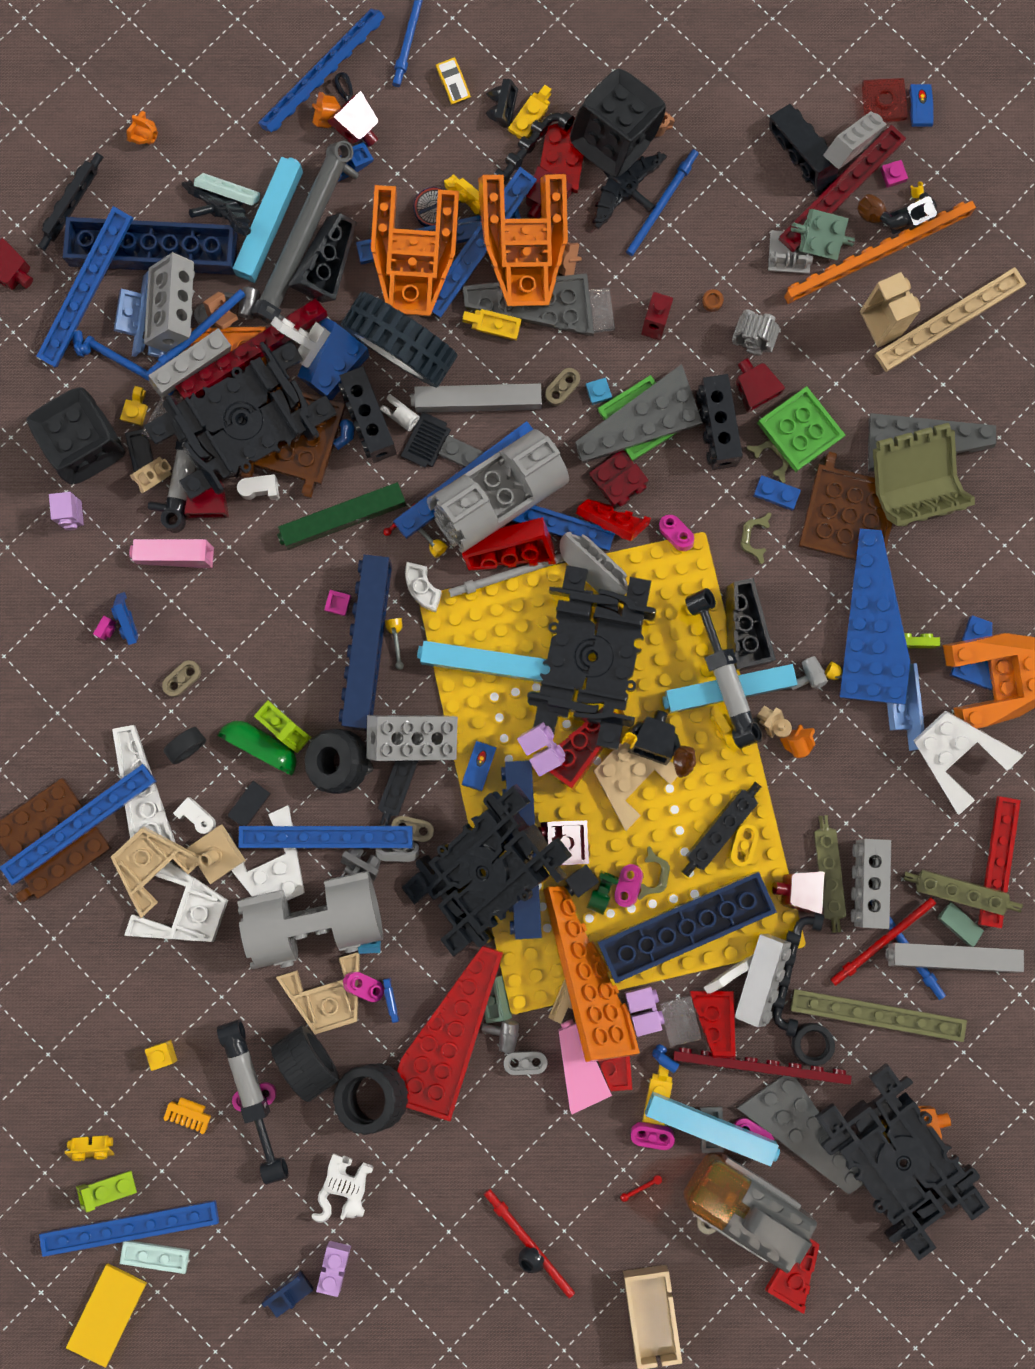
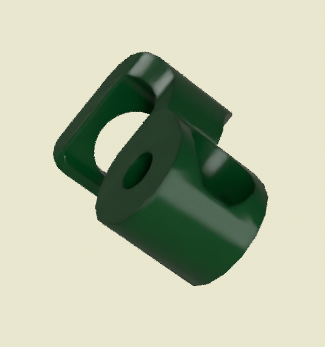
M601 870L599 873V888L592 891L587 908L603 915L610 900L608 895L610 887L613 884H618L619 877Z

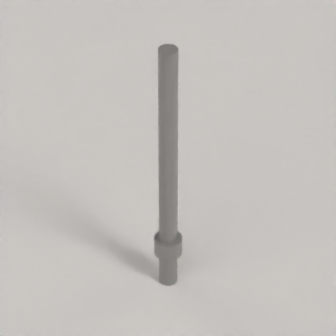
M561 554L555 555L556 564L565 561ZM538 562L537 566H529L527 564L476 581L469 580L464 582V585L448 589L450 597H454L463 593H474L476 589L551 565L548 562Z

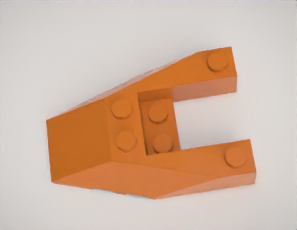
M566 174L544 175L540 178V219H505L504 175H482L478 182L484 243L506 305H549L559 266L563 259L565 245L568 241Z
M375 185L371 251L385 303L390 304L405 315L431 316L455 257L459 191L438 190L436 230L423 231L395 229L396 186Z
M1001 633L943 645L946 666L957 667L988 661L994 700L955 707L953 709L956 717L977 729L1020 717L1035 708V637Z

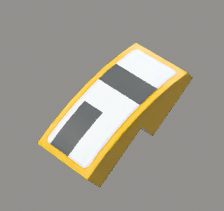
M455 57L435 65L451 105L471 97Z

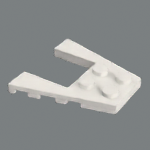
M944 711L913 740L958 815L975 800L946 770L978 742L1007 771L1023 757L1019 751L1010 748L1005 743L994 739L987 733L976 729L947 711Z
M289 806L268 814L273 826H293ZM284 848L286 854L250 871H247L244 862L231 870L251 896L283 890L287 901L305 893L297 848Z
M169 862L155 876L186 886L172 927L132 914L125 936L214 942L228 900L190 874H187L172 862Z

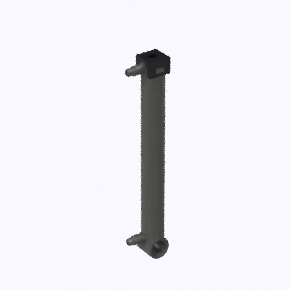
M338 141L327 147L326 158L260 299L256 300L250 314L267 324H270L274 317L280 320L285 318L280 314L281 309L279 307L342 172L354 179H357L359 176L353 168L346 164L353 157L352 145L347 141ZM338 148L342 152L341 157L338 155Z

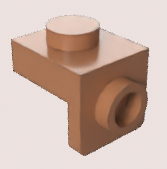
M217 292L203 302L208 317L226 302L223 293ZM228 311L213 325L225 329L238 320L236 314Z

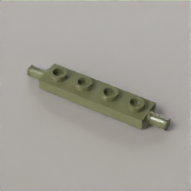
M828 815L818 816L820 829L814 831L818 872H824L823 915L824 918L831 920L832 933H836V927L837 932H841L840 919L846 916L837 832L836 829L829 828Z
M923 869L918 875L905 871L903 878L905 881L916 883V890L918 892L1003 916L1007 909L1019 913L1022 911L1023 904L1010 901L1009 893Z

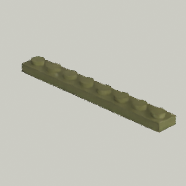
M793 989L790 1011L960 1042H964L967 1020L798 989Z

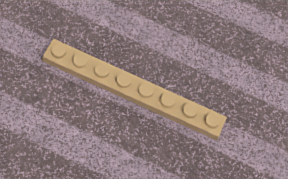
M1014 267L883 348L874 356L884 371L888 372L1022 289L1026 282Z

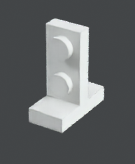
M274 317L270 323L278 331L301 344L298 352L303 361L300 364L307 368L330 335V332L317 322H315L309 333L302 328L299 330L293 328L295 324L286 318L280 320Z

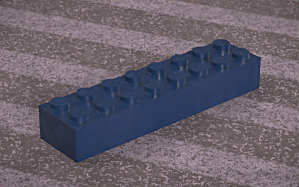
M66 217L63 258L69 267L83 266L106 219ZM133 220L108 268L149 270V267L173 252L194 261L195 273L235 275L233 266L237 255L238 234L231 225Z
M363 554V560H359L358 573H360L361 578L360 581L356 582L355 587L358 601L354 602L352 610L355 624L351 623L350 636H352L353 640L352 645H348L347 658H349L350 663L349 666L345 667L344 672L347 687L342 689L341 700H344V709L339 711V722L342 723L341 726L345 729L367 731V715L374 714L392 572V563L389 557Z
M529 760L505 762V767H501L502 781H506L507 789H502V795L513 785L518 784L531 801L519 814L531 826L535 824L532 764ZM539 885L532 889L533 897L527 901L520 900L509 910V913L514 912V920L510 921V934L515 935V940L542 938Z
M755 871L600 939L597 943L614 982L618 983L777 913L760 873Z

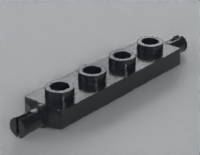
M96 152L91 162L85 160L83 165L77 168L73 181L66 186L61 200L55 203L51 216L45 219L42 228L43 238L37 245L43 251H46L51 241L55 242L66 224V217L71 216L97 175L98 166L104 158L101 154Z
M419 760L395 761L378 807L383 812L379 823L380 826H383V824L388 826L391 816H399Z
M754 782L748 791L739 789L686 854L689 863L681 872L687 877L696 867L704 870L757 806L758 803L754 796L762 788L757 782Z

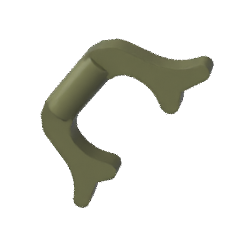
M771 440L759 446H747L746 449L754 453L756 459L759 458L760 453L764 449L773 450L782 459L783 465L780 469L774 471L772 475L778 477L781 483L786 482L785 471L789 463Z
M770 512L763 518L748 520L743 526L741 547L745 552L755 556L760 565L764 563L763 554L766 552V549L751 547L749 543L751 529L755 525L768 529L770 527L768 522L771 517Z
M650 846L647 847L648 857L645 859V862H657L660 864L659 883L654 888L641 884L639 900L648 894L661 893L667 887L670 866L667 861L656 856Z

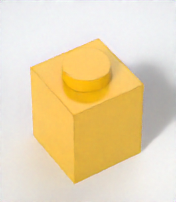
M171 1040L145 1049L151 1071L178 1061Z

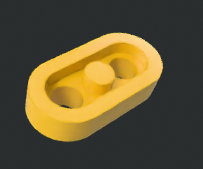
M751 824L741 825L737 829L730 851L731 862L739 867L747 866L752 861L758 841V830ZM745 831L750 833L749 839L743 837ZM740 851L744 853L742 860L737 858V853Z

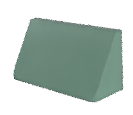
M952 902L937 916L939 921L969 947H974L984 932L982 928Z
M502 975L496 976L484 1012L486 1024L512 1018Z

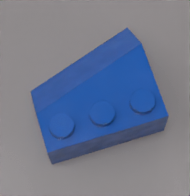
M324 318L319 324L326 328L330 335L310 366L307 368L302 365L297 376L322 397L326 395L328 400H333L340 391L338 383L341 382L339 375L360 368L370 354L366 346L340 325Z

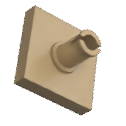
M219 825L187 848L199 855L198 866L210 884L246 861L223 825Z

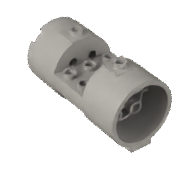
M533 429L428 497L427 504L431 511L434 509V520L442 533L454 547L458 545L460 547L458 548L459 551L463 553L568 484L569 475L560 452L551 439L539 430Z
M369 870L325 880L327 905L291 913L283 890L238 900L239 915L243 914V918L239 922L242 943L246 957L252 958L253 961L250 963V967L258 969L271 965H280L281 968L294 965L293 961L298 959L297 940L307 937L310 932L314 931L316 935L329 932L332 928L339 951L345 950V953L355 952L363 944L383 940L382 921Z

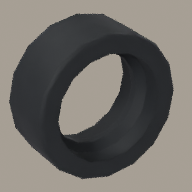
M192 727L168 743L163 752L172 764H178L197 752L205 744L206 738L197 727Z
M817 1023L801 1025L797 1029L795 1037H792L791 1046L793 1053L800 1061L809 1066L825 1064L832 1058L835 1052L833 1035L827 1028ZM808 1032H818L825 1038L826 1048L818 1057H809L801 1049V1039Z

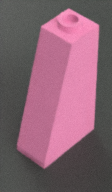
M134 539L133 545L130 546L129 550L130 558L136 564L194 568L213 567L214 547L204 539Z
M570 1019L561 1024L562 1028L558 1029L569 1108L571 1114H574L612 1095L597 1061L585 1062L576 1021L574 1022L573 1019Z

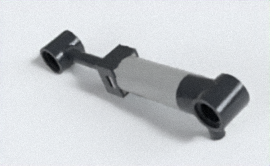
M178 439L175 446L177 453L166 504L151 501L148 503L149 510L162 512V524L173 533L182 531L186 525L185 506L187 494L179 480L195 471V466L183 449V444L187 441L179 443ZM173 516H177V522L173 525H169V519Z
M708 588L688 595L685 599L687 609L694 616L701 615L714 654L704 658L709 672L714 671L734 728L732 731L733 740L739 748L759 743L763 738L762 730L759 726L760 720L757 717L753 718L734 665L737 663L733 648L722 650L709 614L710 609H713L716 605L715 597Z
M240 1019L219 1025L217 1027L218 1039L225 1049L243 1106L240 1110L244 1123L255 1122L266 1161L260 1164L262 1180L265 1185L287 1179L289 1172L284 1157L275 1158L263 1118H266L271 1111L267 1098H263L247 1047L244 1025Z

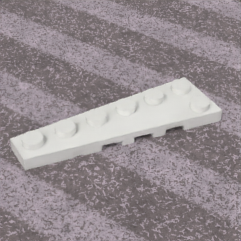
M130 725L112 729L120 779L142 764H145L152 774L136 726ZM156 784L150 786L125 805L130 838L144 826L175 842Z

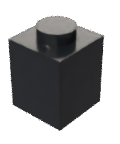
M585 864L565 879L567 884L564 887L571 896L576 894L579 898L599 883V881Z

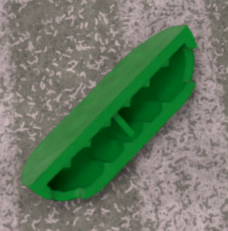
M232 721L225 724L217 734V736L291 776L293 775L297 762L294 751L277 738L244 721Z

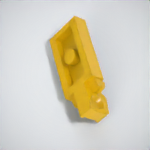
M544 85L538 94L534 92L508 127V131L520 139L523 136L529 138L532 133L531 126L535 120L541 121L550 104L548 98L551 96L552 89Z
M454 174L444 180L447 190L459 191V200L462 203H466L475 214L481 216L479 191L464 178L458 179Z
M484 309L476 310L475 314L464 311L462 322L472 325L471 329L517 341L522 321L520 318Z
M660 1064L658 1074L653 1073L652 1078H650L642 1122L665 1126L664 1123L645 1115L652 1091L668 1098L671 1095L672 1077L668 1076L669 1070Z

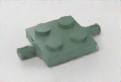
M809 209L804 225L795 222L791 225L797 227H791L792 232L801 233L799 251L838 260L842 244L852 247L854 243L848 241L855 242V238L845 236L849 218Z

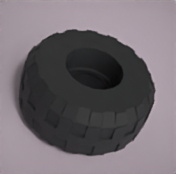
M330 729L320 732L312 739L306 750L305 770L310 782L320 791L332 794L348 793L356 789L363 782L368 772L369 759H366V745L357 734L348 730ZM338 752L340 764L339 768L335 770L333 760Z

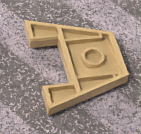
M626 742L624 744L620 743L618 750H613L594 770L625 831L641 816L625 801L654 770L669 784L678 777L672 762L663 765L629 753L630 745Z
M144 826L111 856L140 918L158 903L143 886L172 859L187 874L199 865V855Z
M359 952L339 958L344 977L349 972H359ZM298 970L276 977L314 1034L358 1021V997L344 989L343 979L303 991ZM358 980L355 981V986H356V987L358 986V983H359Z

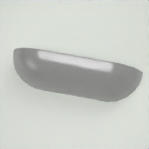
M567 532L560 540V552L563 559L569 566L588 569L586 582L597 592L599 589H603L620 595L627 593L626 573L593 541L583 534L577 536Z

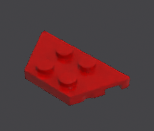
M558 123L550 125L545 134L540 167L553 175L566 174V182L572 185L574 193H578L584 155L570 141L572 127L568 131H564L558 127Z

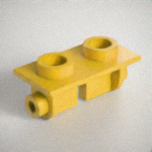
M108 1135L93 1136L92 1145H89V1137L72 1138V1140L67 1142L68 1150L71 1149V1151H65V1154L72 1161H84L87 1157H94L97 1160L107 1159V1156L114 1155V1152L109 1148V1146H113V1137Z

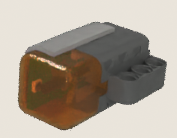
M715 1153L707 1154L684 1189L683 1198L694 1216L785 1273H789L796 1262L799 1264L802 1262L812 1245L810 1238L817 1227V1222L808 1212L800 1208L801 1204L725 1154L722 1156Z

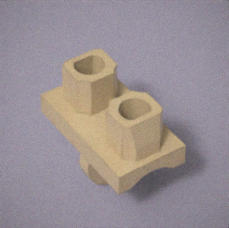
M158 457L131 474L130 477L138 484L141 493H144L172 475L170 472L172 468L166 459L162 460L161 457Z
M764 706L757 715L760 719V724L765 727L766 733L773 738L776 735L777 737L785 738L790 735L792 731L791 723L784 719L782 711L777 707L772 711Z

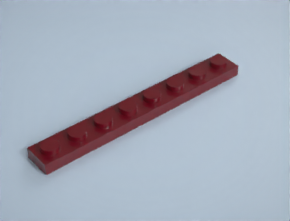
M890 125L794 222L804 225L809 209L833 214L905 142L906 137L893 125ZM790 225L779 236L778 240L794 253L800 247L801 233L792 232L791 227H797Z
M314 299L285 318L295 324L293 328L307 330L315 322L318 323L328 317V314L324 307ZM272 325L176 385L175 388L184 400L186 397L191 399L192 393L199 398L205 394L203 387L210 388L227 377L231 378V372L234 367L244 370L251 360L254 361L259 357L263 358L264 354L259 348V343L264 342L267 344L272 352L290 341L291 338L278 331Z
M679 1048V1052L674 1051L673 1054L674 1061L851 1085L852 1076L846 1075V1070L833 1069L832 1073L824 1072V1067L811 1066L810 1070L802 1069V1064L789 1063L788 1067L779 1066L780 1061L767 1060L766 1064L757 1063L758 1058L745 1057L744 1061L735 1060L736 1057L713 1058L709 1051H701V1054L698 1055L692 1054V1049Z

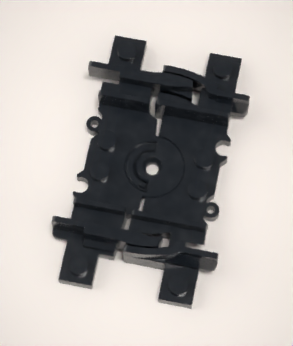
M292 341L273 352L264 342L259 343L260 350L269 362L267 366L259 357L249 362L244 373H242L241 368L234 367L231 372L233 378L227 377L210 388L203 387L205 392L203 398H197L192 393L191 399L186 397L184 401L178 404L174 397L168 395L163 402L166 413L144 425L155 445L173 435L176 436L179 443L187 441L183 444V449L195 466L196 471L179 480V483L190 500L211 488L217 495L224 492L223 486L214 474L215 472L219 471L221 476L227 479L237 474L239 467H241L243 473H249L251 471L250 462L255 463L273 452L280 453V449L277 446L279 442H285L290 447L291 441L303 434L308 441H313L319 436L315 427L336 416L337 413L326 395L308 405L295 380L288 381L290 377L286 370L303 361ZM270 394L269 399L271 400V402L265 405L264 407L260 408L261 406L267 403V395ZM299 403L300 409L290 414V411L298 406ZM239 417L245 418L246 422L244 424H239L237 422V419ZM210 455L213 456V460L207 463L204 462V460L210 458Z
M567 565L562 588L556 586L549 587L550 594L569 597L570 600H558L556 619L559 623L552 622L549 624L550 633L556 635L551 638L548 658L543 661V665L549 666L550 672L548 674H540L543 681L541 680L540 692L531 691L527 693L528 704L537 707L533 727L544 722L545 726H549L555 735L558 717L568 719L569 713L572 712L574 713V720L600 725L596 746L618 750L623 726L632 727L635 717L617 714L614 711L615 709L625 710L629 698L626 690L633 692L636 689V683L633 680L628 681V679L633 677L636 658L642 652V649L636 648L634 642L636 640H644L641 634L644 620L654 621L656 617V609L647 607L651 580L630 577L626 596L599 589L598 594H593V591L584 590L588 569ZM619 602L624 605L622 616L618 614ZM592 607H596L593 616L594 622H599L596 635L595 624L591 621ZM590 654H595L596 660L590 661L588 659V656ZM587 678L586 688L583 689L585 680ZM576 691H578L577 702H574ZM586 704H604L602 713H597L599 705Z
M518 784L513 785L502 796L497 791L488 794L483 800L488 809L480 816L471 818L475 825L474 828L469 823L463 825V832L451 843H444L438 846L437 852L439 855L433 859L429 855L419 858L416 861V866L420 872L401 887L414 905L420 902L427 894L433 900L441 896L443 901L438 907L454 928L440 940L453 957L472 941L479 948H482L494 940L495 937L489 930L490 927L493 928L498 925L494 917L497 916L500 920L505 919L508 910L520 900L527 901L533 897L532 889L547 880L550 875L556 883L567 877L560 866L572 854L559 837L548 845L535 824L529 826L520 816L519 812L531 801ZM481 869L486 871V876L481 873Z
M885 1063L868 1076L880 1092L878 1097L869 1103L861 1100L844 1117L833 1103L815 1115V1117L829 1135V1138L823 1141L821 1146L829 1155L839 1151L846 1159V1167L849 1170L852 1167H858V1172L853 1177L861 1181L872 1197L877 1199L873 1202V1208L878 1213H884L890 1223L893 1224L885 1230V1235L892 1243L903 1239L918 1261H920L937 1248L924 1230L946 1214L942 1208L945 1203L951 1209L960 1204L972 1221L990 1207L973 1185L980 1178L976 1169L970 1164L961 1168L958 1163L959 1157L956 1154L952 1157H947V1152L952 1147L941 1140L931 1125H926L932 1122V1116L926 1111L920 1112L921 1110L906 1092L898 1098L896 1097L912 1085L913 1081L908 1076L899 1080L889 1065ZM879 1115H881L883 1122L887 1125V1128H885L879 1120ZM853 1124L855 1125L856 1129L858 1130V1132H857L856 1134L854 1133V1131H853V1130L851 1129V1127H850V1126H852ZM884 1131H885V1133H886L888 1139L890 1140V1143L887 1141V1139L885 1138V1136L882 1134ZM902 1159L907 1160L905 1166H900L899 1164Z

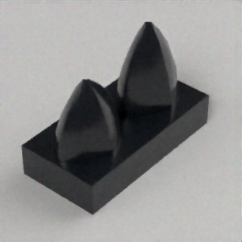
M503 79L502 85L486 93L490 99L498 102V105L491 107L486 112V115L491 120L499 122L503 128H508L511 125L518 94V88L511 79Z

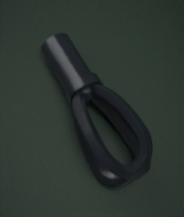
M345 72L335 75V85L340 95L347 102L353 96L350 78ZM340 77L344 78L347 83L349 96L344 92L339 83Z

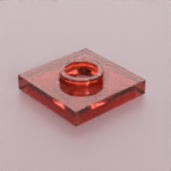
M904 78L863 80L864 115L872 111L880 115L884 122L907 119ZM890 93L892 95V102L890 104H883L879 100V94Z

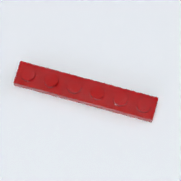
M998 796L984 886L1007 893L1021 800ZM980 909L978 924L1002 928L1004 916Z

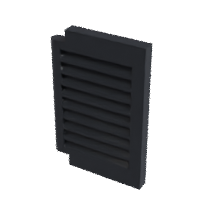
M422 412L401 457L424 468L427 465L433 467L451 429L446 427V422Z

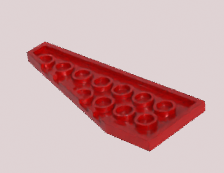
M487 946L479 949L402 1056L397 1072L404 1080L408 1091V1104L406 1108L451 1121L503 955L502 951Z

